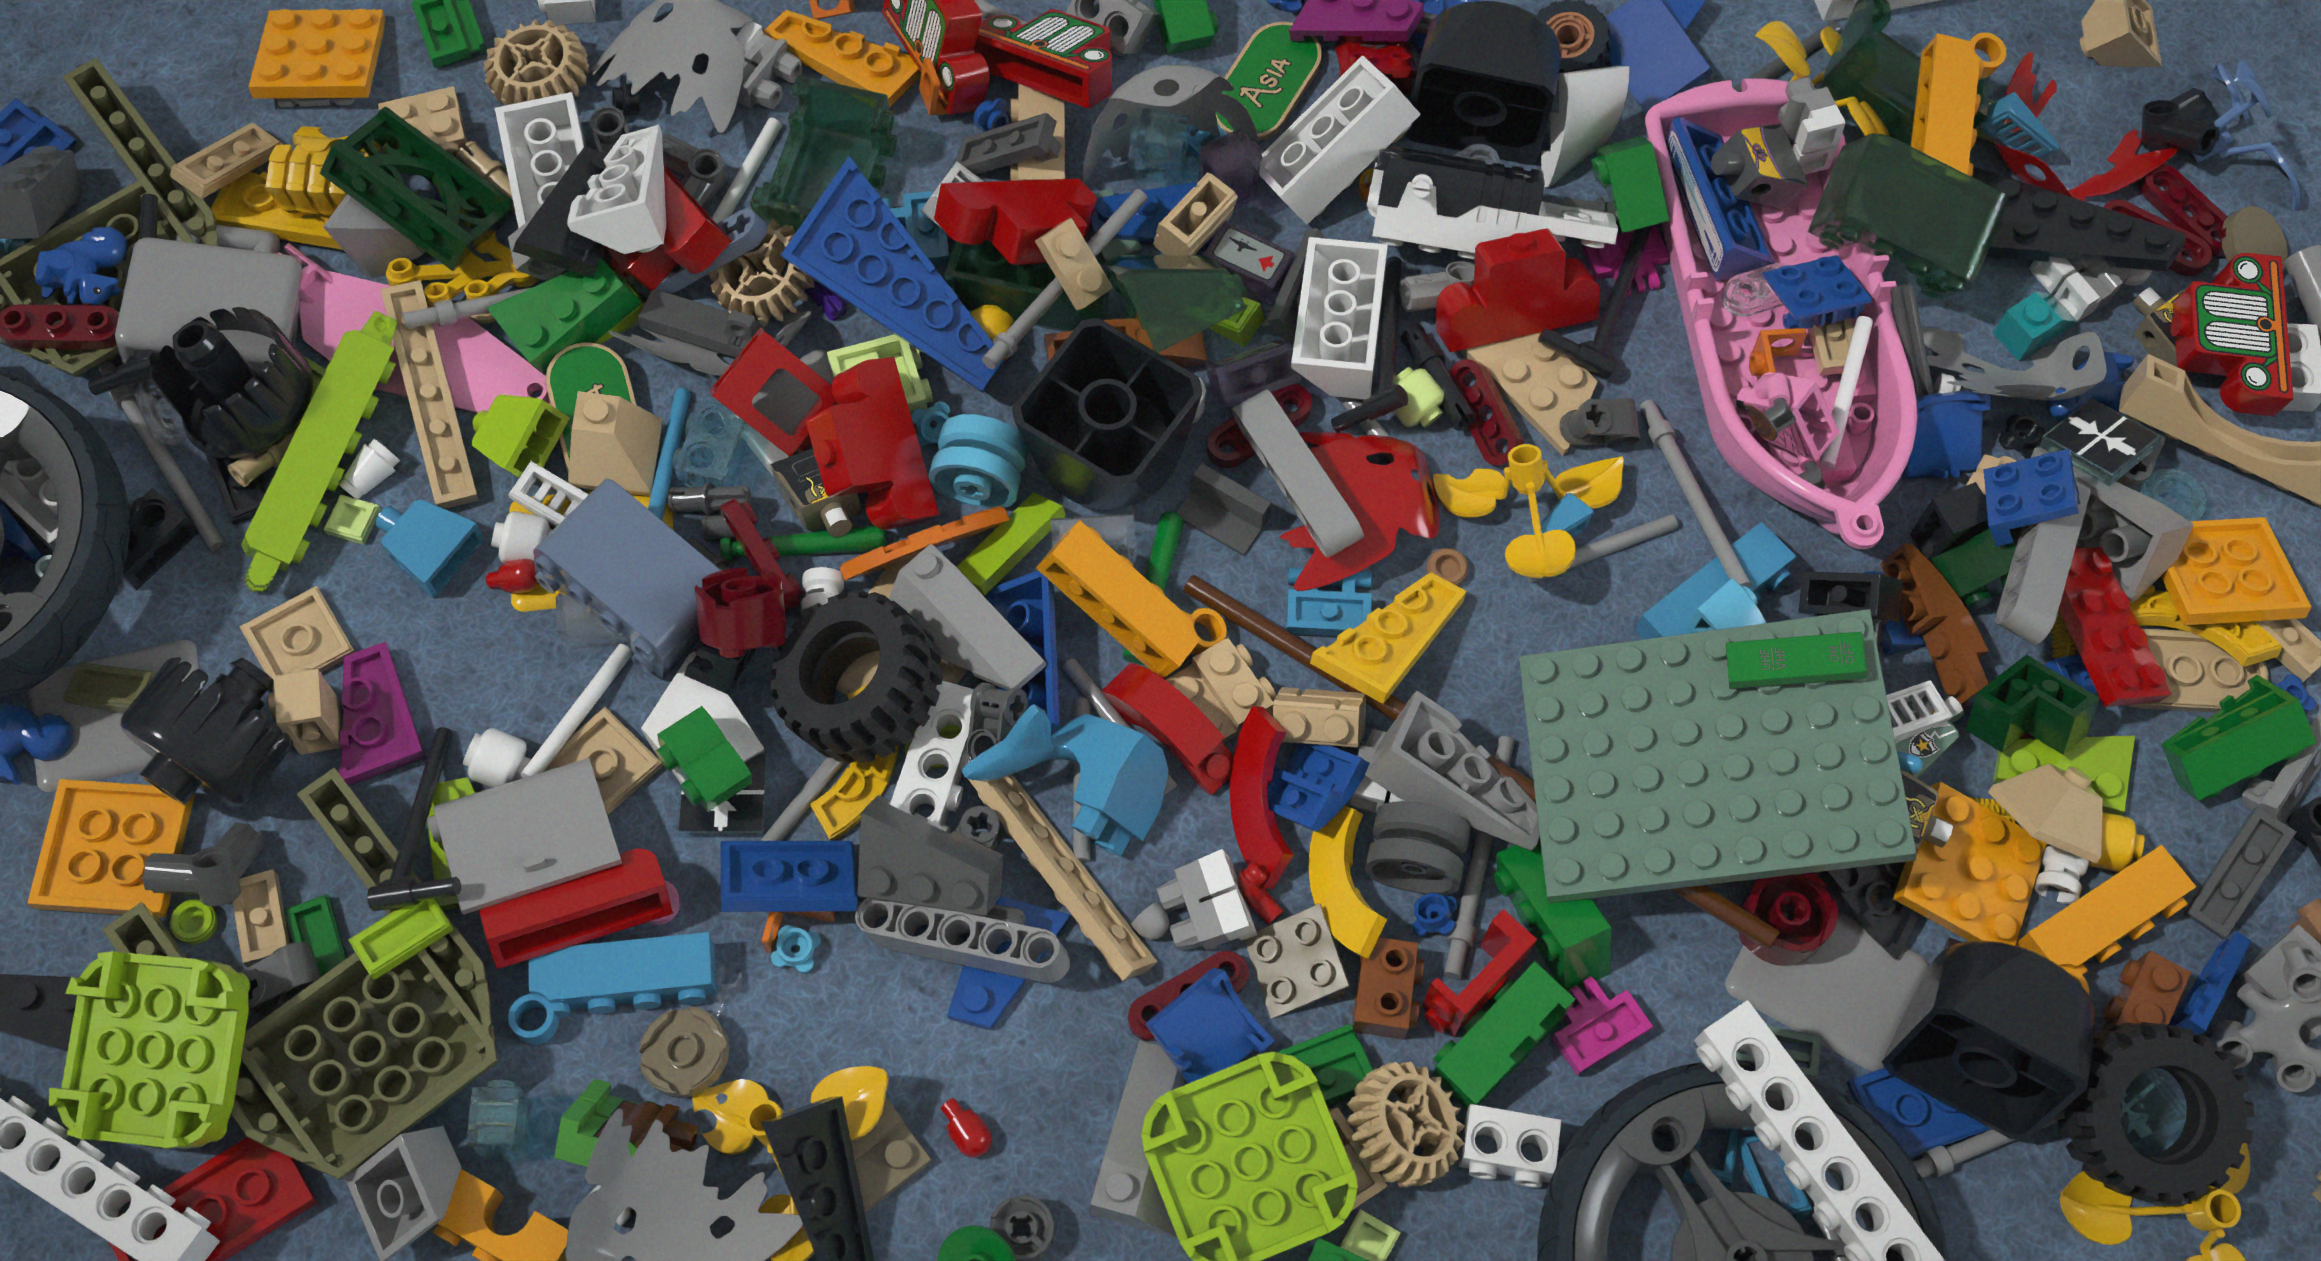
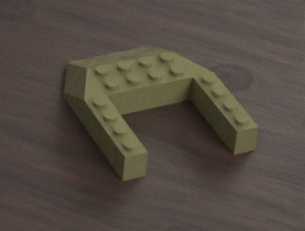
M96 57L63 75L62 78L80 107L136 182L51 229L41 238H36L0 259V312L9 306L18 304L69 305L67 296H64L63 288H56L49 299L42 298V286L36 285L35 281L39 252L54 250L64 243L82 241L84 233L91 232L96 227L107 226L115 228L124 235L127 242V251L125 258L119 264L108 268H97L96 275L117 279L118 284L116 286L122 290L120 295L112 296L98 306L111 307L119 315L133 247L139 240L141 196L144 194H154L158 197V239L174 240L177 233L183 242L194 243L181 225L182 222L188 221L187 226L191 233L196 237H202L199 244L217 246L215 215L203 199L170 177L172 166L176 164ZM79 297V298L77 299L76 303L73 304V305H84V304L81 302V299H80V297ZM58 320L53 325H57L61 321ZM98 321L94 326L100 325L103 321ZM0 337V344L75 378L119 352L117 344L107 349L13 348L8 346Z
M332 768L297 793L368 890L370 887L378 886L384 880L390 879L398 850L335 768ZM412 870L410 877L418 883L421 882ZM142 902L102 929L117 952L188 958L161 919ZM398 908L387 909L384 911L388 915ZM449 918L448 920L455 930L376 980L372 979L355 952L245 1032L234 1106L231 1114L248 1138L336 1179L343 1180L398 1135L407 1132L498 1063L485 965Z

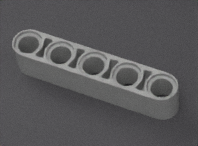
M1268 389L1231 408L1234 419L1243 435L1326 558L1364 538V533L1355 515Z
M2077 480L2076 483L2081 502L2078 504V514L2022 526L1997 610L1996 624L2032 645L2041 643L2055 623L2090 497V488Z
M865 898L859 904L855 913V920L859 928L874 945L880 948L1044 983L1059 981L1070 968V958L1067 951L1054 933L1046 929L963 912L875 898ZM888 916L882 926L874 928V924L880 917ZM924 924H929L926 932L920 936H914L916 929ZM970 933L967 941L960 945H954L956 939L961 934ZM1012 941L1010 948L1006 952L995 954L996 949L1001 943ZM1046 950H1054L1052 957L1048 961L1037 963L1041 953Z

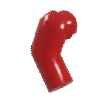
M1252 862L1246 869L1239 871L1237 883L1247 903L1269 926L1284 913V910L1261 886L1268 879L1266 870L1259 863Z

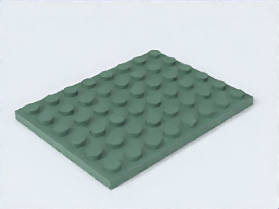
M1870 609L1519 656L1548 903L1916 860L1917 853ZM1862 631L1867 670L1866 678L1729 689L1726 642Z

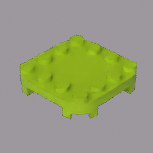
M116 951L97 953L98 959L91 962L79 977L71 976L65 993L77 995L62 1087L49 1088V1106H57L63 1124L69 1129L66 1134L78 1139L101 1140L169 1149L202 1147L209 1142L221 1140L226 1134L227 1124L234 1106L249 1012V979L246 975L237 973L231 966L217 961Z
M1275 1051L1258 1054L1253 1058L1168 1091L1155 1100L1145 1115L1141 1132L1144 1153L1178 1240L1189 1258L1193 1261H1262L1330 1233L1345 1223V1220L1354 1208L1358 1189L1355 1170H1353L1317 1083V1078L1309 1066H1306L1295 1057L1276 1053Z

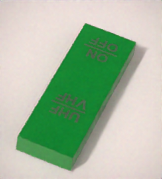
M1862 631L1725 643L1729 689L1866 678L1867 674Z

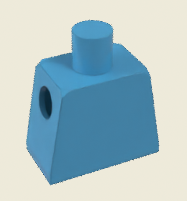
M424 500L414 501L404 514L392 506H387L379 513L376 519V526L386 532L380 544L388 557L433 599L484 541L474 521Z

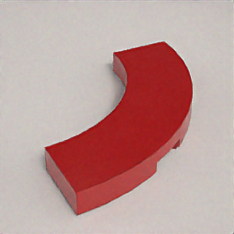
M1253 705L1240 731L1232 761L1230 777L1231 817L1238 846L1247 866L1252 862L1259 863L1268 874V879L1261 884L1262 888L1273 889L1294 856L1282 838L1274 811L1269 810L1267 784L1272 783L1275 760L1287 732L1264 707Z

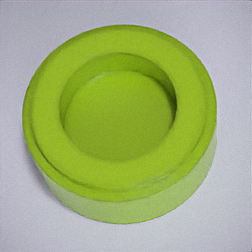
M191 899L181 903L173 911L170 918V929L173 935L188 945H197L207 941L213 936L218 927L217 912L212 906L201 903L200 899Z

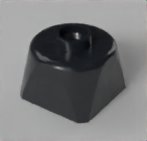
M1471 1L1452 6L1441 12L1429 25L1417 71L1412 105L1421 115L1412 122L1410 128L1406 131V136L1413 142L1525 165L1536 163L1555 96L1562 58L1561 44L1555 32L1535 14L1504 2Z
M1100 318L1083 320L1078 324L1014 404L1012 411L1015 424L1044 478L1057 492L1085 507L1107 510L1121 509L1136 505L1153 496L1162 488L1173 473L1189 436L1201 399L1202 387L1198 376Z
M1968 941L1954 944L1942 950L1928 968L1885 1053L1882 1064L1890 1075L2010 1139L2029 1140L2087 1089L2094 1043V1006L2085 989L2069 972L2036 952L1996 941Z

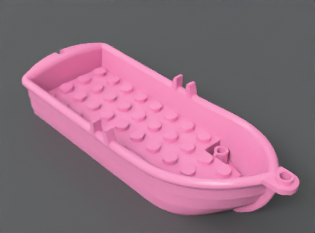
M1763 78L1742 79V92H1737L1732 87V81L1725 80L1705 84L1676 94L1651 107L1646 114L1645 125L1648 134L1647 139L1653 144L1670 220L1661 223L1670 256V265L1711 435L1725 461L1743 480L1792 509L1815 518L1824 529L1830 533L1840 535L1849 546L1856 549H1870L1879 542L1884 532L1878 505L1891 492L1900 479L1913 449L1917 427V400L1910 367L1891 308L1892 299L1890 291L1893 287L1897 286L1896 281L1884 282L1882 273L1889 262V256H1877L1843 132L1837 145L1831 168L1806 174L1805 177L1809 186L1785 208L1750 202L1775 265L1768 269L1716 281L1676 185L1666 144L1671 123L1679 116L1720 134L1724 143L1740 129L1781 124L1778 113L1780 107L1789 101L1785 93L1787 83L1789 82ZM1838 255L1872 298V303L1865 304V311L1859 313V316L1871 318L1873 324L1836 465L1834 468L1819 466L1826 486L1823 490L1798 476L1805 471L1801 470L1797 454L1764 440L1758 434L1748 412L1737 408L1736 399L1742 388L1746 386L1753 388L1757 382V377L1752 376L1750 373L1749 357L1760 330L1785 329L1782 317L1789 312L1763 278L1762 272L1779 269L1787 265L1814 261L1821 257ZM1857 318L1852 319L1853 327H1855ZM1806 329L1807 336L1798 355L1772 357L1775 372L1816 381L1832 414L1842 373L1819 376L1809 332ZM1780 339L1775 341L1772 346L1783 347L1793 342V340Z

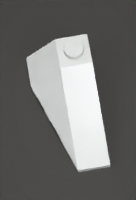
M659 125L621 135L603 160L606 165L604 171L600 175H592L587 183L590 188L586 195H577L572 202L567 221L570 231L623 254L635 251L641 253L649 252L664 243L667 219L662 131Z

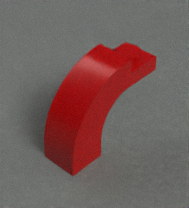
M1130 662L1101 691L1128 723L1145 729L1157 738L1178 759L1199 787L1207 794L1213 795L1231 777L1233 755L1222 742L1225 737L1198 707L1158 674L1141 665Z

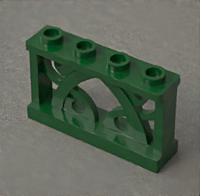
M386 106L346 139H340L333 144L319 173L452 271L458 268L464 258L494 231L501 228L514 205L511 198ZM374 141L383 147V155L375 147ZM364 148L369 156L365 157L359 151ZM399 172L415 174L426 178L436 186L442 202L419 197L404 186L403 178ZM473 214H474V215H476L478 218H472V217H469V216H467V215H473ZM458 224L471 228L472 230L468 233Z

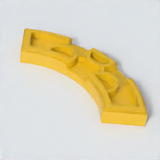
M2150 586L2136 601L2130 602V608L2139 626H2164L2191 632L2225 650L2242 667L2278 657L2283 648L2271 634L2254 621L2183 625L2169 593L2157 591L2155 586Z
M867 685L847 694L848 700L858 695ZM899 745L895 747L896 752L884 758L877 754L872 762L859 763L855 760L850 763L849 768H846L837 783L820 798L810 803L814 814L830 841L838 839L861 821V812L877 795L882 796L895 769Z
M1344 806L1324 827L1312 833L1309 851L1310 888L1314 904L1320 903L1323 908L1331 934L1348 949L1369 959L1387 919L1376 913L1366 903L1359 889L1355 888L1350 868L1353 866L1354 843L1363 814L1353 808Z

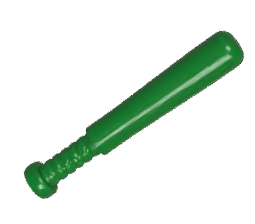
M1172 511L1164 512L1159 518L1145 575L1149 582L1159 586L1163 592L1184 525L1182 516ZM1126 648L1124 649L1123 659L1125 661L1143 665Z
M876 526L851 528L847 534L840 537H832L828 531L776 535L772 536L771 541L777 548L780 557L868 552L881 546H887L886 530H881ZM731 538L720 539L721 557H725L728 563L733 562L735 557H747L737 541L732 542Z

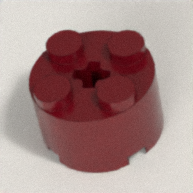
M733 568L718 571L702 578V587L700 588L696 585L694 588L701 641L710 647L719 649L720 656L726 658L742 656L745 654L746 649L762 646L778 647L784 644L787 627L782 578L777 573L760 569L761 576L748 575L747 568Z
M1813 872L1758 879L1742 900L1740 907L1773 926L1780 933L1769 950L1739 933L1741 943L1758 958L1774 965L1793 966L1810 959L1831 936L1838 919V908L1835 899L1832 900L1826 889L1827 885ZM1782 912L1788 914V919L1784 917V913Z

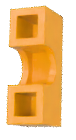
M463 1169L460 1170L445 1217L436 1224L437 1226L432 1232L434 1235L457 1247L460 1240L474 1246L475 1250L471 1256L479 1261H567L565 1252L568 1229L534 1211L527 1224L519 1232L507 1236L496 1234L493 1228V1217L504 1196L491 1185Z

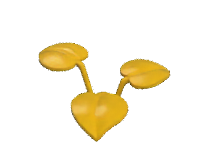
M1772 21L1756 33L1755 37L1769 44L1795 74L1790 81L1810 75L1809 64L1805 60L1807 56L1806 50L1797 35L1787 24L1781 21ZM1827 26L1820 32L1822 43L1835 62L1811 80L1814 87L1839 67L1849 81L1857 83L1862 80L1864 68L1856 54L1847 47L1844 39L1832 27ZM1855 97L1835 101L1838 108L1848 107L1852 117L1867 138L1875 154L1877 166L1883 163L1889 150L1890 136L1878 114L1866 101L1859 103Z
M1522 444L1514 447L1508 453L1509 467L1504 468L1505 478L1496 470L1484 468L1475 469L1465 479H1455L1449 474H1433V482L1438 499L1448 511L1461 517H1480L1491 513L1496 507V500H1503L1507 497L1511 482L1519 493L1528 495L1534 535H1522L1513 539L1506 547L1505 559L1509 568L1517 574L1532 578H1543L1544 576L1554 577L1569 569L1575 560L1576 546L1571 535L1564 530L1556 529L1542 533L1535 493L1541 489L1546 479L1559 500L1566 493H1572L1592 509L1606 506L1615 501L1621 492L1624 460L1620 456L1584 464L1566 470L1554 479L1548 469L1547 461L1542 460L1541 450L1532 444Z
M858 1066L842 1069L823 1078L811 1093L810 1100L811 1103L828 1097L842 1096L850 1139L852 1141L869 1133L877 1124L884 1108L889 1077L884 1069L878 1067ZM733 1080L709 1087L704 1092L692 1096L694 1114L698 1110L707 1109L717 1118L715 1129L708 1133H702L711 1147L726 1155L742 1154L751 1147L756 1137L767 1147L768 1153L772 1155L782 1175L761 1122L787 1112L769 1099L767 1092L760 1084L751 1080ZM719 1093L727 1095V1100L722 1104H719L716 1099ZM790 1192L789 1195L777 1194L770 1197L758 1210L759 1213L799 1215ZM804 1226L769 1258L772 1261H807L815 1252Z
M2243 1143L2239 1153L2246 1157L2240 1168L2229 1167L2225 1172L2230 1178L2227 1183L2220 1189L2206 1186L2209 1191L2208 1194L2196 1201L2189 1199L2187 1204L2130 1207L2132 1197L2104 1187L2103 1182L2093 1180L2084 1171H2081L2060 1192V1205L2067 1221L2080 1235L2093 1242L2106 1245L2119 1244L2129 1239L2132 1233L2130 1215L2186 1214L2188 1221L2195 1228L2201 1231H2209V1234L2199 1245L2202 1255L2191 1256L2186 1261H2246L2240 1251L2231 1244L2220 1243L2212 1248L2210 1247L2217 1238L2225 1236L2224 1228L2234 1226L2240 1219L2241 1207L2233 1194L2241 1191L2249 1178L2250 1155L2247 1143Z

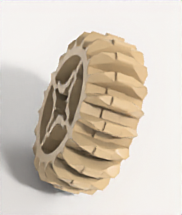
M536 19L533 20L530 26H525L520 22L519 29L515 31L506 28V37L494 38L495 48L487 49L488 59L483 62L486 83L492 91L494 98L500 104L503 103L504 106L569 92L573 93V97H579V87L587 86L586 75L590 73L587 62L588 55L579 37L575 35L574 31L569 32V29L564 24L556 26L550 19L543 25Z
M774 219L767 225V234L757 247L709 273V277L714 282L711 285L712 292L718 297V303L724 309L729 310V313L734 309L750 316L753 315L755 320L758 319L767 326L772 315L778 321L783 322V312L788 309L790 312L797 313V308L794 305L797 300L808 302L807 295L803 290L814 288V281L811 277L788 263L785 276H782V271L787 263L780 255L796 231L792 226L787 224L782 226L779 221ZM741 267H743V273L738 280L741 284L737 288L738 274Z
M1412 1061L1402 1062L1401 1064L1397 1062L1387 1063L1380 1068L1370 1071L1363 1078V1081L1359 1082L1353 1089L1355 1096L1347 1104L1354 1114L1349 1116L1346 1123L1353 1126L1356 1131L1349 1141L1359 1142L1362 1148L1357 1158L1368 1157L1371 1161L1369 1172L1378 1173L1382 1171L1384 1183L1397 1181L1399 1187L1424 1186L1432 1182V1179L1436 1180L1443 1177L1449 1171L1448 1167L1453 1166L1459 1159L1456 1151H1459L1460 1147L1464 1145V1142L1457 1134L1461 1133L1465 1126L1458 1122L1455 1117L1461 1108L1452 1106L1449 1100L1453 1091H1443L1440 1088L1441 1077L1429 1078L1428 1068H1415ZM1389 1093L1399 1095L1398 1100L1394 1103L1387 1100ZM1417 1145L1424 1148L1421 1156L1413 1154L1414 1147Z

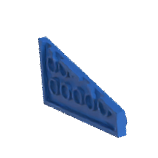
M849 156L780 256L983 393L1005 362V358L995 369L985 366L982 358L993 347L994 343L968 312L958 296L948 286L931 261Z

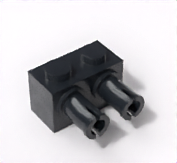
M1803 571L1798 613L1815 617L1870 609L1880 657L1882 626L1887 625V622H1899L1903 580L1883 574Z

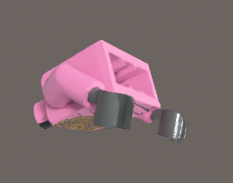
M1768 372L1757 380L1753 388L1747 386L1742 388L1737 395V408L1748 412L1758 434L1764 440L1796 453L1801 470L1805 471L1798 476L1824 490L1826 486L1822 478L1821 469L1819 468L1821 464L1819 457L1840 431L1817 382L1811 379L1784 375L1781 372Z

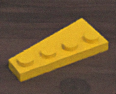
M250 171L222 187L211 207V211L216 217V225L270 231L275 233L279 240L343 250L323 227L331 216L305 214L299 211H286L278 208L277 203L266 189L267 173L265 172L259 175Z
M1430 572L1394 597V601L1384 609L1378 607L1368 614L1366 621L1354 629L1349 627L1340 633L1334 643L1328 647L1321 646L1312 653L1310 664L1384 704L1464 602L1467 591Z

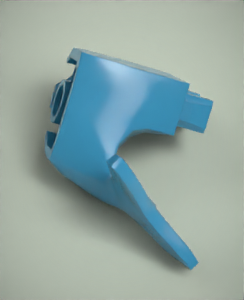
M1035 704L1023 713L1003 741L975 757L961 770L965 778L985 782L1006 777L1045 761L1067 760L1078 763L1080 766V779L1073 800L1081 808L1071 827L1083 835L1095 839V844L1101 849L1120 857L1131 837L1143 841L1154 823L1162 805L1169 772L1163 749L1145 734L1100 717L1083 714L1069 721L1051 735V723L1045 710Z

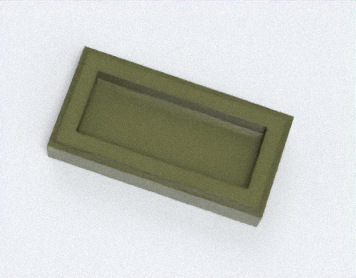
M79 662L63 700L70 704L124 713L156 672Z

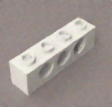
M942 680V685L936 686V690L940 692L936 707L931 706L927 713L930 715L929 720L924 727L919 725L915 730V737L912 739L890 805L912 815L917 806L930 804L935 807L932 815L927 817V823L949 833L950 827L945 826L949 812H956L958 810L963 794V787L959 786L963 774L961 770L970 762L966 753V744L971 716L970 701L975 689ZM947 725H956L962 729L960 734L952 739H946L939 735L942 728ZM934 764H943L948 768L947 773L941 778L934 779L926 775L927 770Z

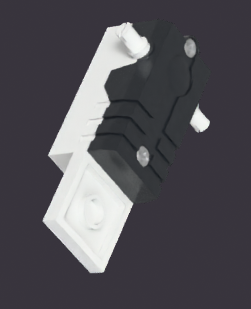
M1392 146L1391 149L1379 150L1366 206L1369 213L1376 217L1372 236L1380 237L1379 242L1391 246H1402L1403 241L1419 244V249L1434 253L1442 252V248L1458 250V256L1468 259H1475V247L1481 242L1508 237L1515 233H1527L1545 228L1552 232L1557 241H1565L1567 236L1581 239V244L1585 246L1604 248L1605 243L1615 244L1618 227L1613 213L1541 202L1545 185L1544 174L1541 170L1531 169V171H1527L1523 167L1512 166V168H1509L1499 163H1492L1491 165L1485 164V161L1397 146Z

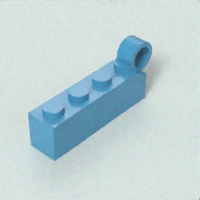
M1762 521L1731 545L1751 583L1749 589L1755 594L1758 601L1757 605L1762 600L1759 594L1768 587L1776 591L1791 577L1792 574L1788 570L1796 555ZM1715 557L1642 614L1635 631L1643 640L1694 633L1687 624L1696 610L1729 581L1718 557Z
M709 932L574 945L528 959L530 994L518 998L512 1004L508 1014V1022L513 1032L521 1041L530 1045H539L547 1042L555 1035L559 1026V1018L568 1017L570 1010L588 1008V1012L592 1014H607L616 1010L615 1005L633 1004V1007L636 1009L646 1010L658 1008L663 1000L678 999L679 1003L684 1005L701 1004L706 1001V996L717 995L715 943ZM533 1008H543L547 1011L546 1021L539 1029L534 1031L521 1029V1019L527 1011Z

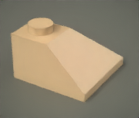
M2146 0L2094 1L2081 21L2084 36L2080 38V45L2087 58L2092 57L2100 66L2162 67L2152 6Z
M578 391L571 432L568 483L578 488L596 489L605 479H611L629 494L651 496L663 419L620 396Z
M2046 764L1994 784L1988 791L2033 838L2095 864L2100 859L2103 799L2089 786L2092 780L2083 772L2071 766L2065 771L2051 764Z

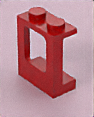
M761 327L709 390L715 399L789 457L795 451L803 452L811 443L806 419L832 405L838 404L832 394V384L797 358ZM780 368L787 370L819 396V399L790 435L752 405L755 395L772 374Z
M1503 909L1491 921L1480 945L1493 959L1457 996L1438 977L1431 983L1421 1006L1426 1011L1424 1018L1428 1024L1441 1034L1448 1031L1455 1037L1525 964L1537 939Z

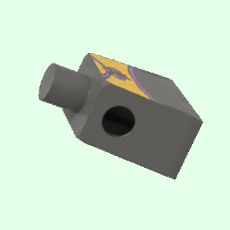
M1782 124L1740 129L1717 150L1711 159L1712 171L1717 175H1725L1730 189L1737 199L1785 208L1809 186Z

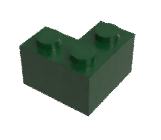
M2022 527L2011 529L2014 543L1996 547L1991 531L1988 529L1932 558L1935 568L1950 584L1965 607L1971 610L1981 608L1992 601V596L2004 590Z
M2026 654L1976 693L1966 731L2000 752H2003L2027 732L2061 754H2065L2088 735L2100 697Z

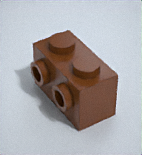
M1379 937L1369 959L1360 955L1352 1019L1354 1032L1404 1040L1409 1027L1416 1028L1419 1001L1412 1000L1413 985H1421L1424 970V959L1417 958L1418 943Z
M2151 950L2136 961L2130 959L2124 966L2118 982L2123 984L2118 996L2114 995L2110 999L2102 1013L2101 1018L2106 1021L2102 1030L2113 1032L2114 1025L2127 1022L2136 1024L2149 1022L2169 1025L2192 972Z

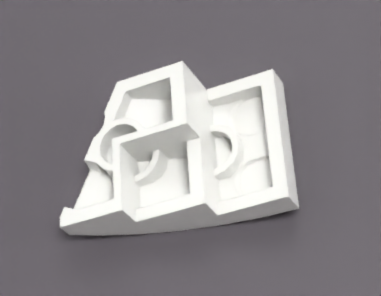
M1629 66L1559 73V111L1550 112L1551 150L1541 151V171L1544 174V187L1554 185L1596 151L1595 148L1601 147L1610 138L1624 109L1629 83Z
M694 651L688 655L641 727V731L655 751L660 747L658 733L703 706L720 728L726 740L733 746L745 763L763 752L764 747L728 694L684 676L687 665L696 656ZM676 769L672 770L680 784L685 781Z

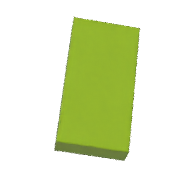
M434 898L422 900L418 905L400 907L348 939L369 975L373 980H376L455 929Z

